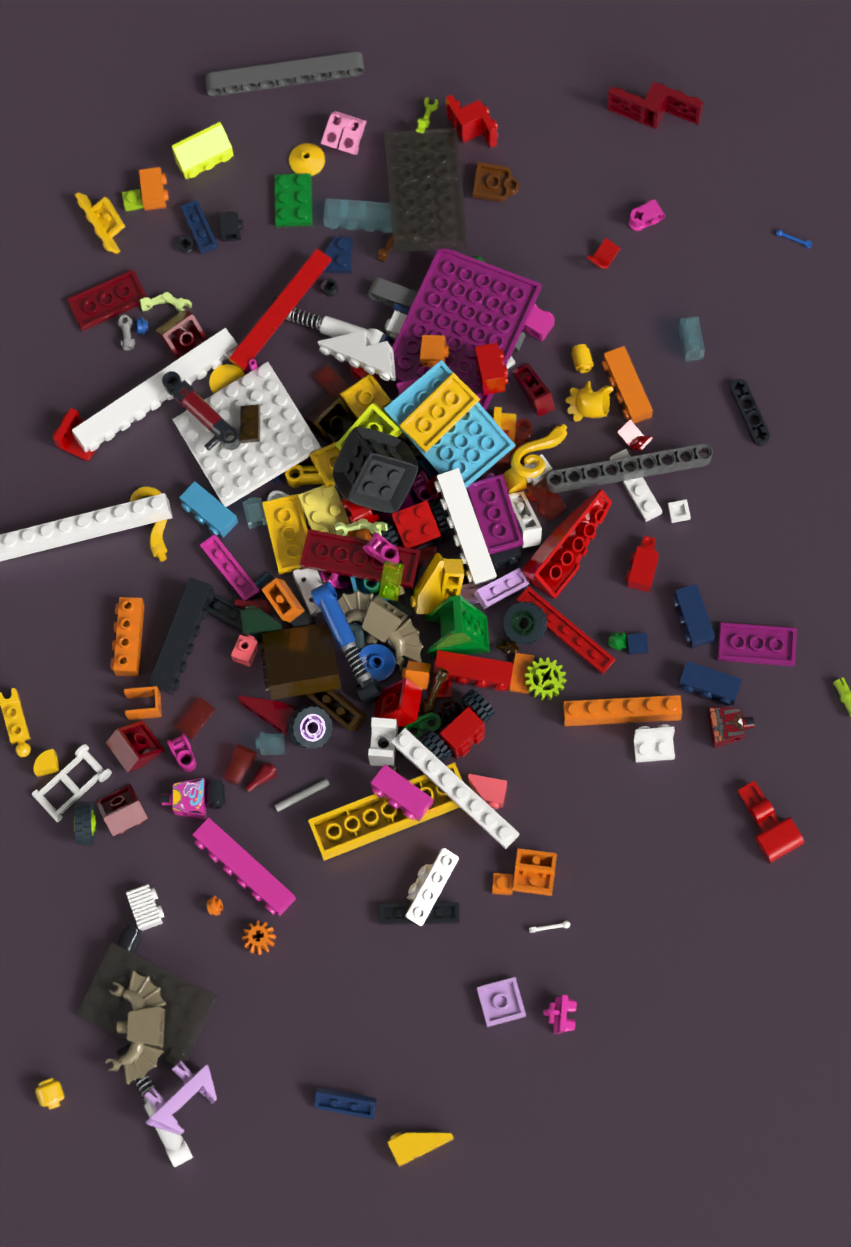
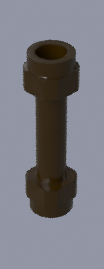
M438 668L436 671L435 682L428 698L423 701L422 711L432 713L435 707L434 701L449 674L446 669Z

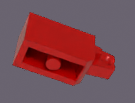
M644 536L641 545L637 546L636 552L632 551L630 563H633L632 569L627 570L625 580H628L627 587L650 593L659 557L657 551L654 550L656 538Z

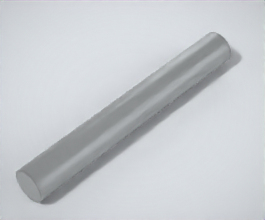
M326 778L274 806L279 812L330 784Z

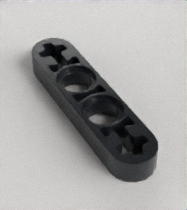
M736 379L731 384V394L752 441L757 446H764L769 441V430L747 382L743 379ZM736 385H739V387H743V396H741L739 389H736ZM744 400H748L752 406L744 408L741 403ZM752 416L759 419V422L755 425L751 424L748 420ZM758 428H760V429H759L760 434H761L762 436L765 435V436H764V440H761V438H757V437H758V431H757Z

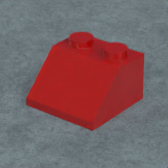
M405 678L382 689L383 694L378 696L374 718L396 719L397 726L400 727L417 721L422 695L420 687L408 678Z

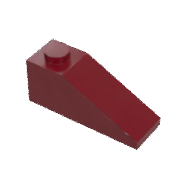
M529 363L512 370L529 404L539 417L555 410L551 392Z
M241 695L238 697V701L243 707L286 736L289 733L287 731L288 721L291 714L297 709L292 704L286 705L280 701Z

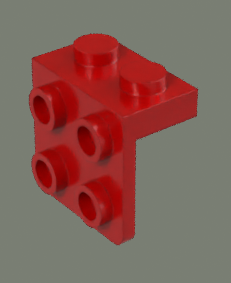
M70 408L69 412L63 415L60 427L55 429L53 441L57 448L85 461H89L96 450L85 452L72 433V429L86 420L80 418L77 410Z

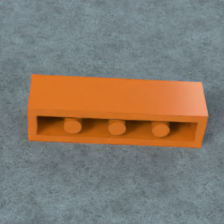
M625 346L604 353L603 361H601L602 367L605 372L608 371L610 376L608 377L609 383L617 391L615 393L616 399L624 407L622 411L625 419H629L635 424L651 418L653 409Z

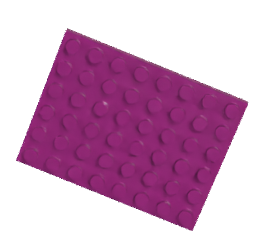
M439 246L392 347L396 380L405 382L421 378L432 367H422L420 361L422 335H445L447 346H449V357H446L445 364L480 398L479 404L487 410L494 394L483 396L475 360V347L497 342L499 349H503L504 366H507L542 289V284Z

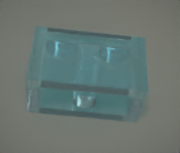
M699 317L680 319L679 332L685 362L703 359L705 348Z

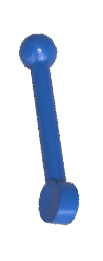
M781 229L776 231L777 236H783L801 243L805 248L809 249L812 246V242L809 240L803 241L783 233Z

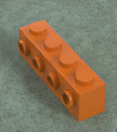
M119 597V603H116L115 614L118 615L117 622H114L116 640L112 642V650L115 651L114 658H111V670L114 671L116 676L139 677L145 607L142 598Z

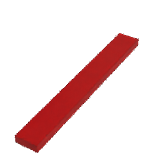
M319 249L315 250L230 356L229 360L243 371L248 367L249 361L256 357L331 263L332 259Z

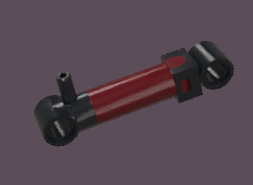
M173 371L167 372L163 376L162 383L167 393L172 395L174 400L182 407H185L214 435L204 445L208 451L219 441L228 450H235L240 446V435L237 429L231 426L205 402L185 380L182 381L179 374ZM172 381H177L174 386H169ZM231 435L235 436L231 441L226 440Z

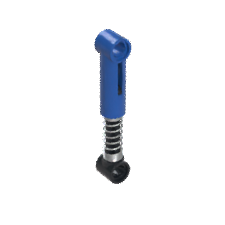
M328 581L312 589L311 595L313 600L320 607L339 649L342 648L343 652L346 653L345 657L349 659L347 662H350V667L353 668L352 672H355L354 676L357 677L356 680L358 681L356 689L360 699L366 703L382 695V688L379 682L366 671L365 662H362V657L359 656L360 652H357L358 648L355 647L357 640L340 607L333 585Z

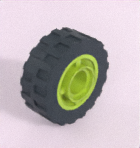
M92 801L76 802L74 815L76 844L93 845L96 829L94 804Z

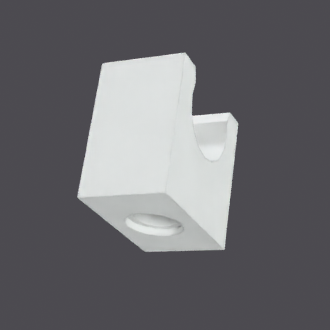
M372 717L371 746L368 752L370 765L394 766L396 747L391 742L398 734L396 719ZM383 741L389 743L386 748H380L378 745Z

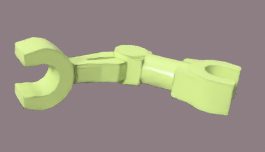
M168 292L152 299L143 298L140 300L142 311L150 310L153 305L163 303L174 305L179 313L184 310L183 306L192 307V303L189 300L182 298L178 300Z
M364 518L348 525L342 522L334 524L335 530L342 529L336 532L337 535L346 536L348 531L367 529L372 534L376 532L382 536L381 530H388L385 522L371 523Z

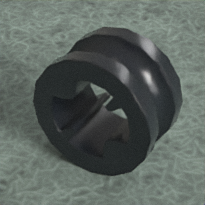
M182 236L177 242L180 252L184 254L191 253L194 250V242L189 236ZM188 241V244L191 245H188V248L185 249L182 244Z
M328 278L321 283L323 294L328 297L337 294L338 286L334 279ZM329 284L332 287V290L330 291L327 289V285Z

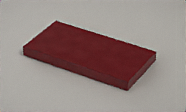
M134 269L67 298V302L81 331H84L140 306V300L147 298Z

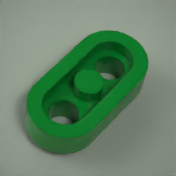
M427 713L418 717L417 721L406 725L404 729L409 732L416 729L418 732L413 736L417 739L427 729L436 733L441 728V719L436 713ZM433 721L435 725L430 727L428 723Z

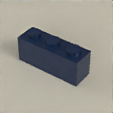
M698 584L675 590L672 601L674 607L679 609L678 619L680 625L685 627L684 637L686 643H690L691 648L713 643L715 635Z
M687 661L679 682V688H682L681 690L686 693L692 694L694 692L700 694L702 698L711 700V698L718 700L720 704L725 706H734L742 679Z

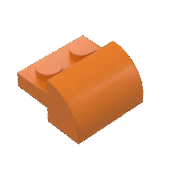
M518 848L512 891L552 896L557 853Z

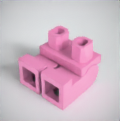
M337 111L332 112L321 144L357 155L366 121Z

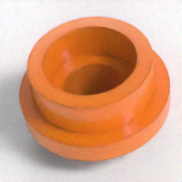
M212 896L211 899L207 900V909L210 915L218 916L223 910L222 901L217 896Z

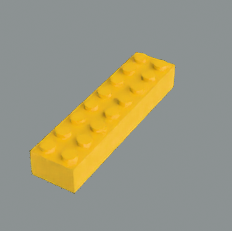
M452 763L450 765H447V767L461 779L456 764ZM424 774L409 780L410 783L433 798V804L419 822L416 819L410 820L404 815L405 811L399 807L395 809L388 803L389 800L384 796L380 798L376 794L319 815L308 821L322 858L325 861L460 807Z

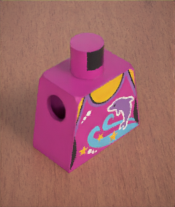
M200 778L174 783L173 794H162V806L173 805V812L178 816L206 819L205 779Z

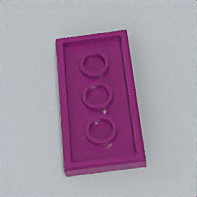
M503 475L479 480L469 485L466 489L489 555L524 545Z
M720 622L717 661L795 667L797 628Z

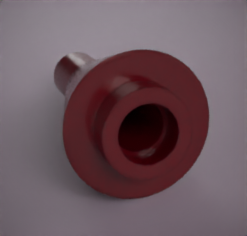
M235 599L234 606L246 608L263 618L265 614H269L270 603H267V599L248 601Z
M264 762L254 776V779L245 788L251 792L258 785L277 777L276 772L278 770L271 762L268 764Z

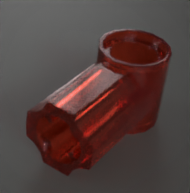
M238 744L223 778L239 786L247 768H250L253 764L257 752Z

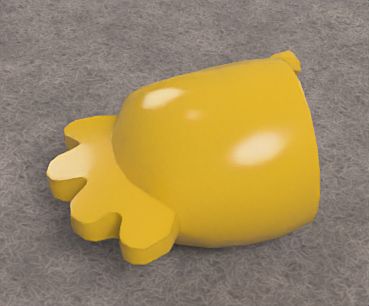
M589 380L585 387L580 390L571 388L570 393L572 396L566 398V403L571 405L567 412L574 414L573 420L576 422L580 421L583 417L601 418L607 416L610 405L609 393L613 391V387L607 385L593 392Z

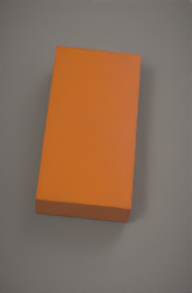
M515 653L510 684L511 692L529 694L528 689L530 685L525 686L524 683L528 679L524 678V675L529 673L526 669L528 666L532 667L531 663L534 661V655Z

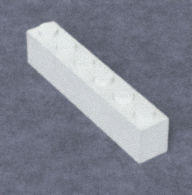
M459 468L437 475V481L434 482L437 492L442 494L441 505L443 510L448 511L449 517H447V522L450 529L454 528L456 534L453 535L456 546L461 548L462 553L459 555L462 559V564L467 565L468 571H466L469 583L473 582L475 586L496 579L497 575Z

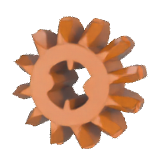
M259 920L256 921L255 927L252 923H249L251 930H243L246 936L242 937V940L246 942L244 947L246 949L250 948V953L252 954L256 949L258 955L262 954V949L268 953L269 949L267 946L274 947L275 945L271 941L276 939V935L271 934L274 931L273 927L267 928V922H264L261 926ZM258 934H261L262 938L257 942L256 938Z

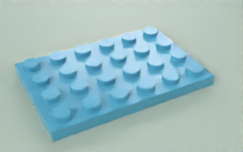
M441 360L386 406L384 410L399 426L453 372ZM479 402L427 453L404 432L439 474L459 468L465 488L516 446Z

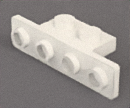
M442 848L433 865L425 864V866L421 867L418 872L419 877L408 891L407 899L412 904L405 915L406 918L419 926L424 924L459 859L458 856Z

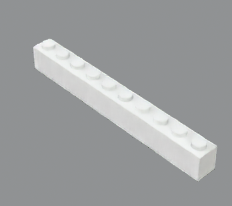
M224 328L72 429L74 438L85 452L96 450L100 443L105 440H111L115 433L120 430H126L130 427V423L135 420H141L151 409L156 410L163 401L173 398L172 395L167 393L162 383V378L167 372L173 371L178 373L182 381L185 380L192 385L193 381L204 378L208 371L211 369L215 370L222 365L223 361L229 359L238 348V344L227 329ZM172 381L169 386H174L177 381Z
M163 493L1 534L0 561L171 519L173 517L169 500L166 494Z

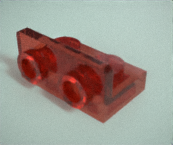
M546 478L533 486H527L526 496L531 503L534 502L537 505V511L542 518L546 517L550 521L567 510V506L560 496L547 489Z

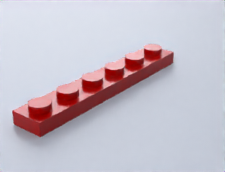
M529 586L516 599V603L531 602L541 607L543 612L546 613V619L548 620L547 629L602 675L615 662L616 659Z

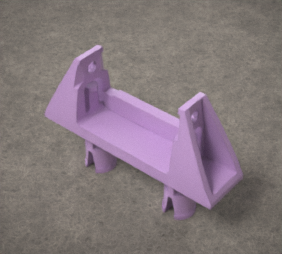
M180 1061L172 1071L183 1080L184 1086L171 1099L166 1101L154 1087L149 1090L144 1097L155 1107L156 1113L145 1123L180 1135L183 1133L184 1129L178 1125L176 1119L172 1116L173 1113L177 1112L197 1091L206 1096L211 1104L217 1100L208 1065L204 1066L197 1074H193Z

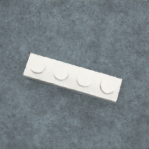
M627 449L611 456L609 460L631 456ZM632 466L625 467L628 471L634 470ZM643 477L622 481L645 522L662 514V509Z

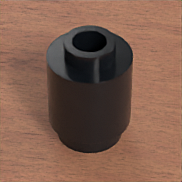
M219 779L207 781L205 786L206 805L210 806V809H221L222 805L226 804L225 785Z
M127 925V928L123 929L116 945L119 948L118 952L129 956L130 953L134 954L142 938V930Z

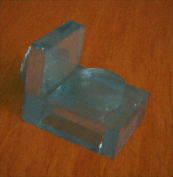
M356 623L349 624L353 634L356 635L355 647L358 648L357 652L359 653L365 647L364 629L362 625Z
M260 732V737L256 738V748L260 749L261 755L285 754V735L264 734V732Z

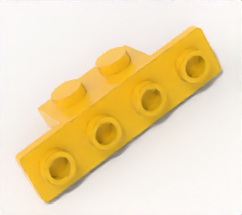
M79 192L76 193L78 205L86 212V218L95 227L94 231L104 242V248L108 252L118 254L120 249L113 240V237L125 225L110 200L104 197L93 206L86 195Z

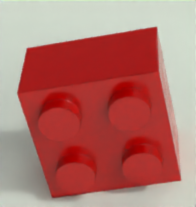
M497 342L476 346L475 360L483 396L504 392L505 384H508V371L506 365L504 366L503 349H499Z

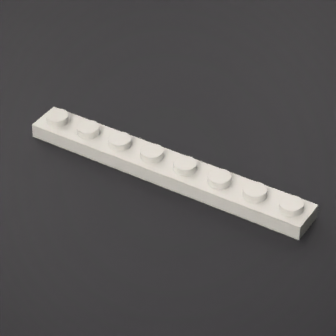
M404 729L391 742L394 747L505 849L519 836V833L408 730Z

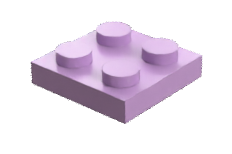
M515 977L477 987L487 1027L526 1017Z

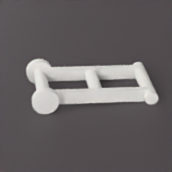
M87 744L82 745L75 752L76 758L40 791L36 789L32 793V796L56 822H59L63 818L61 814L98 780L103 782L112 774L110 769L105 770L88 752L89 747ZM84 759L97 774L79 789L66 774ZM61 780L74 795L56 810L44 795Z

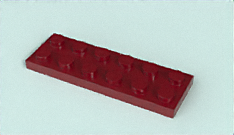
M308 529L300 567L413 589L421 550L395 546L398 550L399 562L394 567H387L363 550L362 547L368 544V540ZM389 553L386 555V558H392L395 554Z

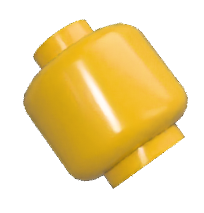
M53 1078L38 1083V1087L35 1089L40 1106H48L49 1110L60 1106L59 1102L64 1099L60 1082L54 1081Z

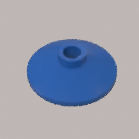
M369 644L360 651L359 656L362 657V662H365L366 671L370 673L372 678L374 677L377 681H382L393 673L395 658L386 646ZM375 658H379L381 663L375 662Z

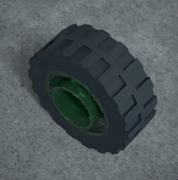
M531 602L515 603L505 612L503 628L506 631L505 634L510 637V640L518 644H533L545 635L548 620L546 619V613L537 604ZM525 618L529 622L526 628L522 625V621Z

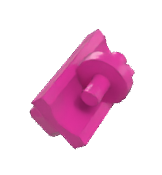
M568 995L555 997V1003H550L549 1010L543 1011V1015L549 1016L548 1023L554 1024L553 1033L555 1034L575 1030V1020L567 1019V1012H575L577 1002L568 999Z

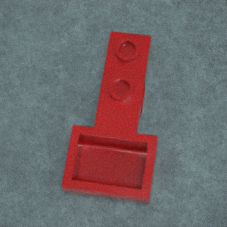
M755 780L737 790L762 832L755 836L754 839L769 864L804 844V839L792 818L788 817L781 822L778 820L772 804L764 797Z

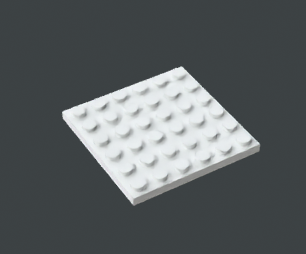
M269 362L264 363L256 370L251 371L204 400L224 420L236 428L239 435L240 406L259 404L260 442L241 443L237 449L228 450L219 441L208 451L204 445L214 435L188 410L173 419L225 507L310 457V453L321 449L320 444ZM231 435L226 440L231 441L235 436Z

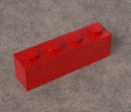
M437 650L433 677H435L438 668H444L449 672L445 682L451 679L460 685H467L469 683L475 684L478 688H486L487 686L493 687L496 691L503 692L510 689L514 663Z

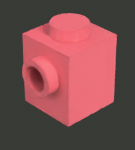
M239 635L231 654L232 660L251 667L259 649L256 638L250 635Z

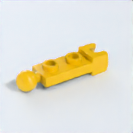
M12 688V696L9 699H5L0 692V706L12 745L18 744L16 746V754L20 757H26L30 754L31 747L25 741L31 738L16 688Z

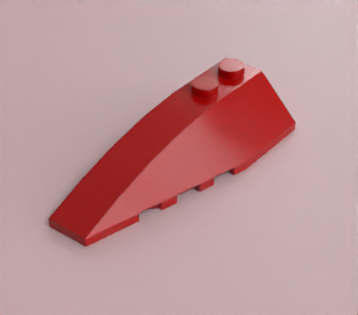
M599 489L571 513L544 541L521 570L531 584L553 599H556L580 567L579 562L588 551V544L591 539L594 540L597 534L596 529L599 523L602 524L612 504V501L602 489Z

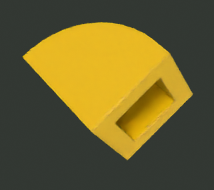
M512 468L503 474L508 494L526 489V478L517 475Z
M54 749L41 753L34 763V773L37 777L60 772L57 754Z

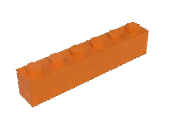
M681 695L564 701L563 705L564 726L681 720L682 717Z

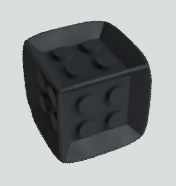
M355 427L348 435L333 468V479L341 494L350 502L380 512L395 513L403 504L416 478L418 462L408 445L397 437L369 428Z

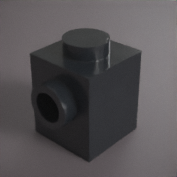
M229 211L220 214L223 242L241 240L240 230H244L243 219H239L238 212Z

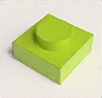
M140 189L122 192L126 211L144 208Z

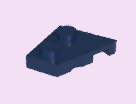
M353 237L333 238L324 253L332 261L323 273H351Z

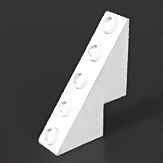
M365 330L318 341L321 353L327 356L331 354L341 362L345 360L355 368H364L369 374L373 375L376 373L386 381H389V379L396 381L394 354L388 341L371 345V339Z

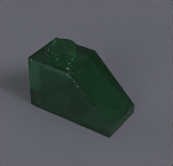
M247 606L245 610L240 611L244 635L283 630L281 624L260 608L256 609V606Z

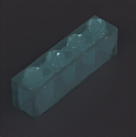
M326 199L323 218L324 225L331 229L339 227L348 230L364 229L365 231L379 230L385 233L397 232L399 205L393 203Z

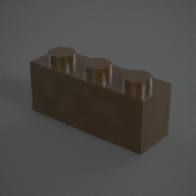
M336 689L306 694L349 731H357L367 718L363 711Z

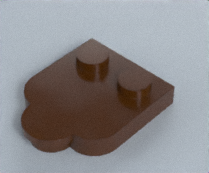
M482 162L477 163L472 198L504 202L509 196L518 193L519 183L515 178H512V171L508 167Z

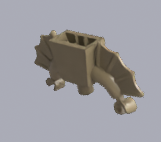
M357 590L353 594H342L338 602L348 623L353 621L363 623L362 628L369 633L365 639L367 643L376 644L378 639L382 642L388 639L394 645L396 655L395 667L398 664L400 671L405 665V660L402 656L421 662L420 652L424 646L419 640L420 631L413 626L410 618L406 620L408 615L379 596L373 599V593L364 594Z
M135 970L132 971L127 990L116 982L113 984L118 986V990L116 992L109 990L115 996L120 997L123 995V998L131 1002L133 1011L128 1013V1021L117 1022V1033H127V1041L131 1042L128 1052L120 1056V1059H108L105 1062L107 1064L114 1063L113 1068L108 1071H117L120 1069L121 1064L124 1065L127 1085L135 1079H144L150 1069L157 1067V1059L163 1053V1050L159 1048H163L165 1009L160 1006H164L166 1003L161 998V988L154 986L149 976H140Z

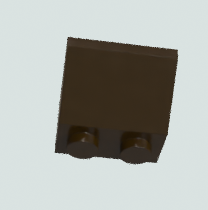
M331 393L303 418L313 432L328 445L339 441L344 431L357 421L342 399Z

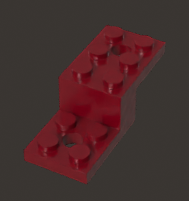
M653 82L645 99H642L639 95L627 93L621 88L611 86L608 91L607 110L657 130L665 112L699 125L702 117L703 101L697 97L685 95L680 90L670 89L662 83Z

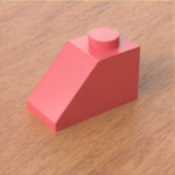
M473 774L468 775V783L481 799L492 809L503 808L507 790L506 780Z

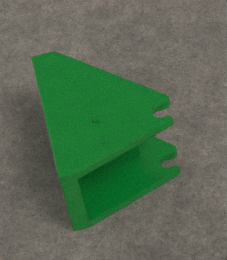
M461 595L448 597L425 616V621H431V624H441V639L427 649V654H433V657H436L437 650L464 655L490 653L487 616Z

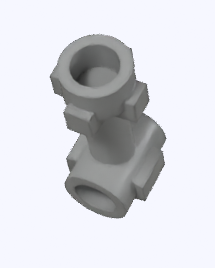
M122 315L118 320L119 327L123 329L124 340L121 341V346L124 350H132L135 345V339H131L130 333L133 321L129 316Z

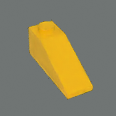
M440 553L435 554L414 588L413 596L410 598V605L416 614H429L440 605L444 560Z
M443 558L444 567L440 604L448 597L460 595L464 578L462 559Z
M399 1132L390 1137L391 1141L388 1142V1145L398 1166H401L454 1138L452 1133H405L402 1135Z

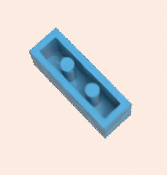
M195 481L179 497L182 503L181 507L189 513L191 511L196 515L195 519L202 525L204 523L208 525L210 532L216 534V536L219 535L224 538L238 523L237 516Z

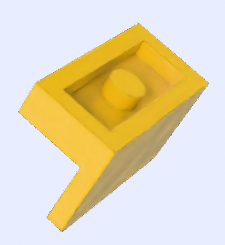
M494 407L493 420L515 444L517 415L502 413V407Z

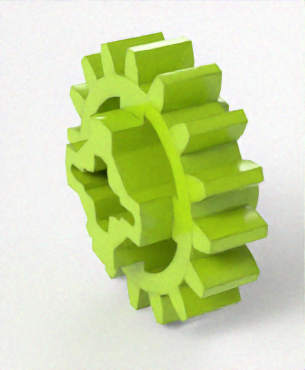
M547 657L545 662H543L542 658H539L538 663L532 661V667H527L526 671L529 673H525L524 678L528 680L524 684L525 686L530 685L528 692L534 691V697H537L539 694L541 695V700L545 696L550 700L553 694L556 697L559 695L558 690L563 691L564 686L561 684H565L566 679L562 677L566 675V672L560 671L563 667L562 665L556 666L557 660L551 663L549 657ZM547 673H549L548 679L546 680V682H544L543 684H541L542 681H543V680H542L543 677L546 676Z

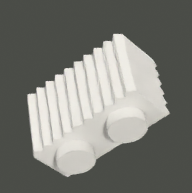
M149 884L126 892L140 930L144 931L163 923L161 918L165 916L161 905L158 907L156 905L155 899H158L155 888H150Z

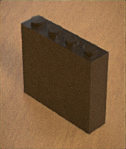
M327 622L262 633L263 641L259 642L261 653H264L261 655L262 664L266 666V668H263L264 679H268L264 683L266 693L270 692L271 700L341 688L333 635Z

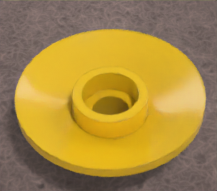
M304 143L291 151L289 164L296 174L311 173V176L322 170L325 164V156L318 146Z

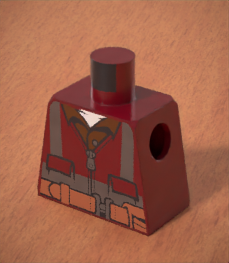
M711 707L708 709L707 714L713 748L743 740L745 736L744 729L755 728L753 716L742 718L740 708Z

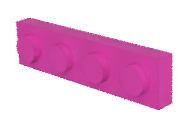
M216 534L200 544L201 549L242 600H251L261 593Z

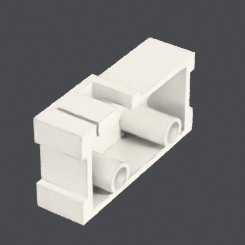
M308 568L294 570L293 578L308 614L310 617H313L316 613L321 612V609L313 600L311 590L323 584L317 570Z

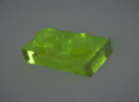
M385 561L379 597L398 601L404 570L403 564Z

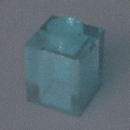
M251 497L242 502L249 529L267 525L261 498Z

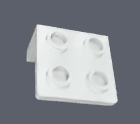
M664 724L659 725L658 728L642 726L635 730L633 742L636 763L675 759L673 744L674 727Z

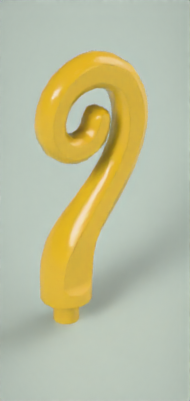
M565 424L555 426L546 437L530 441L518 447L511 457V468L513 471L525 478H534L542 474L545 468L543 458L534 454L526 456L524 458L525 465L531 463L537 465L535 468L530 469L521 465L522 457L530 452L549 449L559 445L567 436V426Z
M140 487L131 495L130 502L162 493L154 487ZM167 520L155 522L150 535L151 552L161 562L167 559L165 555L167 548L163 540V531Z

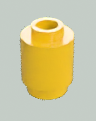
M585 344L574 346L571 355L576 371L580 373L589 372L594 366L589 348Z

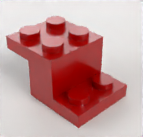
M453 95L445 97L446 116L462 143L483 135L490 149L497 146L498 125L495 119L490 118L488 107L483 105L480 99L462 108L459 100H455Z

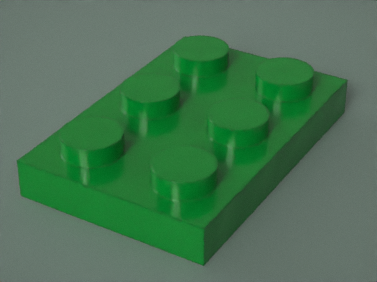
M311 173L275 175L276 227L312 226Z

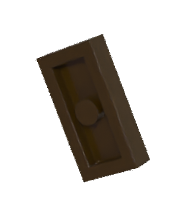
M259 404L240 406L241 443L260 442Z

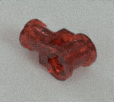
M522 418L516 423L514 443L516 446L511 450V456L518 447L528 443L532 435V423L529 419Z

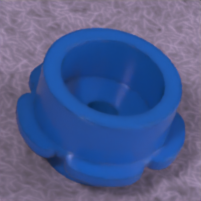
M143 317L135 320L137 334L142 333L144 335L145 331H148V321L144 320Z

